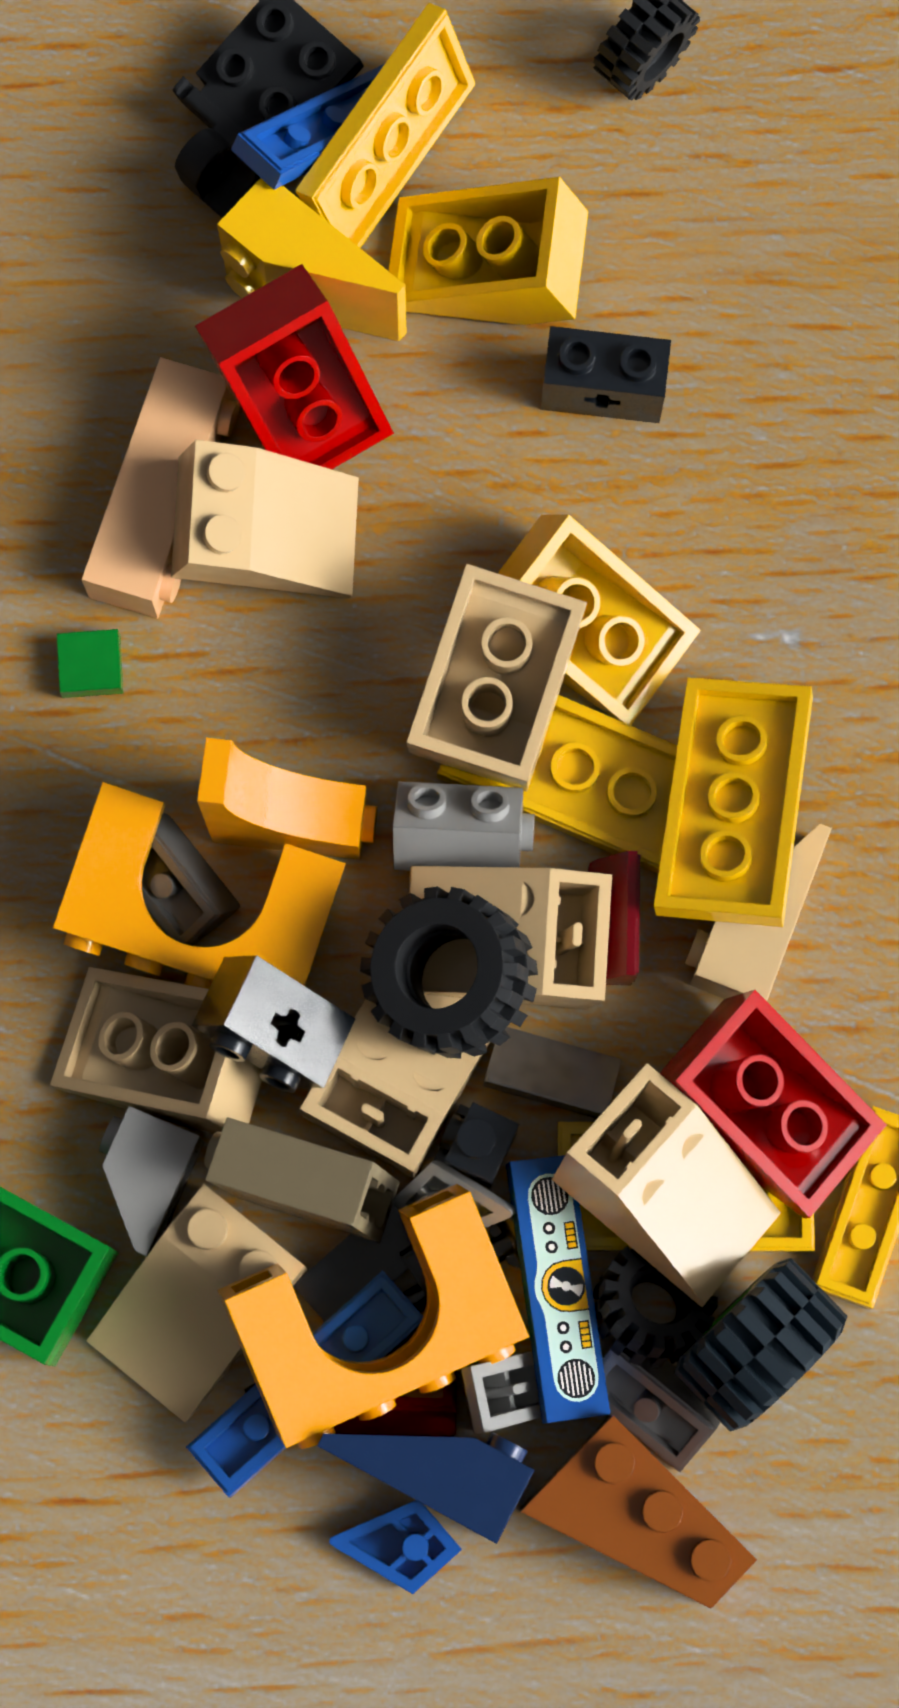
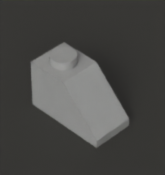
M128 1106L123 1119L114 1116L110 1121L102 1138L99 1152L106 1154L102 1166L134 1251L147 1257L166 1231L205 1142L194 1133Z

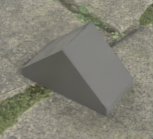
M532 1350L512 1354L494 1364H491V1362H474L460 1369L474 1434L486 1433L541 1418Z

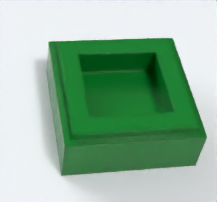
M118 629L57 633L59 689L62 698L124 694L121 636Z

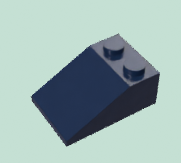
M491 1432L486 1443L471 1437L323 1434L317 1445L496 1544L534 1472V1469L522 1463L528 1451L494 1432Z

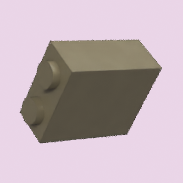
M229 1117L226 1118L222 1132L216 1131L211 1137L204 1160L205 1168L209 1169L205 1180L238 1199L377 1243L381 1241L400 1184L397 1179L372 1161Z

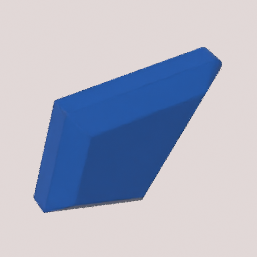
M417 1500L336 1534L329 1540L330 1545L411 1594H414L462 1550L426 1506Z

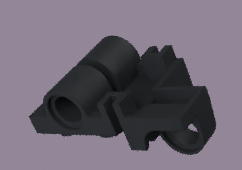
M259 0L196 72L205 85L203 89L199 91L184 76L173 88L174 94L181 103L209 127L195 134L180 151L175 162V169L180 180L216 214L223 218L260 179L231 150L237 134L353 79L364 67L361 59L294 0Z

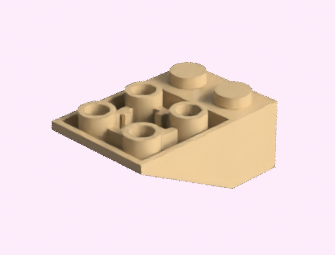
M410 867L408 894L412 893L423 899L424 888L438 886L448 893L451 887L465 889L474 896L479 895L519 924L517 929L527 935L533 947L527 951V955L537 961L538 975L528 976V984L537 988L534 1002L523 1000L522 1004L588 1009L605 1001L612 874L555 868ZM456 939L447 942L430 956L422 976L424 994L463 998L474 983L478 965L475 948L469 939Z
M424 994L427 1002L433 1009L450 1006L462 999L459 997ZM365 1000L354 1017V1024L325 1087L311 1088L300 1111L303 1118L414 1179L483 1054L474 1057L464 1052L461 1054V1059L446 1058L437 1053L433 1055L403 1042L388 1033L389 1027L378 1023L371 1013L376 1004Z
M648 1063L571 1147L551 1179L701 1307L705 1305L781 1213L699 1106Z

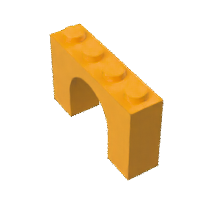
M102 782L53 926L55 929L67 932L63 944L100 956L103 945L127 952L124 965L160 976L163 965L188 973L185 985L206 989L210 988L224 957L257 955L305 986L346 863L285 843L265 904L254 924L240 937L226 944L213 947L187 945L171 938L156 925L148 913L142 892L143 871L165 808L164 802Z
M455 1184L398 1209L425 1277L427 1301L422 1321L414 1335L400 1349L381 1359L366 1362L348 1361L337 1358L319 1347L311 1333L287 1272L278 1263L217 1290L275 1431L286 1448L297 1444L300 1449L316 1446L319 1444L323 1434H335L334 1426L358 1416L360 1421L377 1418L396 1406L395 1398L417 1388L420 1393H428L445 1387L456 1379L454 1371L476 1361L478 1363L491 1362V1364L504 1360L516 1351L515 1343L529 1337L469 1190Z

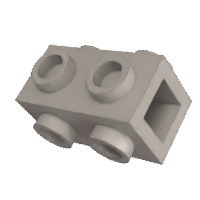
M398 781L393 820L394 870L410 871L411 866L520 868L521 851H533L535 814L523 813V788Z

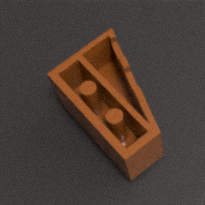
M614 1415L608 1416L519 1508L520 1512L710 1609L757 1561Z

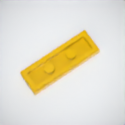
M872 1106L871 1109L887 1126L847 1174L812 1280L826 1294L869 1310L874 1307L899 1233V1115Z

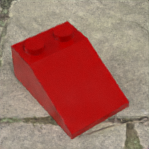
M303 264L298 265L195 325L264 450L332 470L394 434L328 300Z
M756 990L724 999L660 1072L664 1078L699 1106L757 1183L804 1219L811 1218L887 1126Z

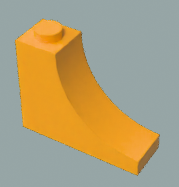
M206 737L197 802L213 843L280 851L283 850L286 843L323 856L360 860L362 842L374 843L378 806L367 805L366 786L320 779L284 770L245 754L234 745L232 740Z

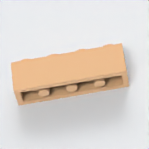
M160 357L81 579L89 598L157 619L159 618L164 601L169 603L174 601L181 583V579L171 578L178 457L195 439L220 442L222 435L231 436L237 422L240 406L237 401H234L233 394L222 375Z

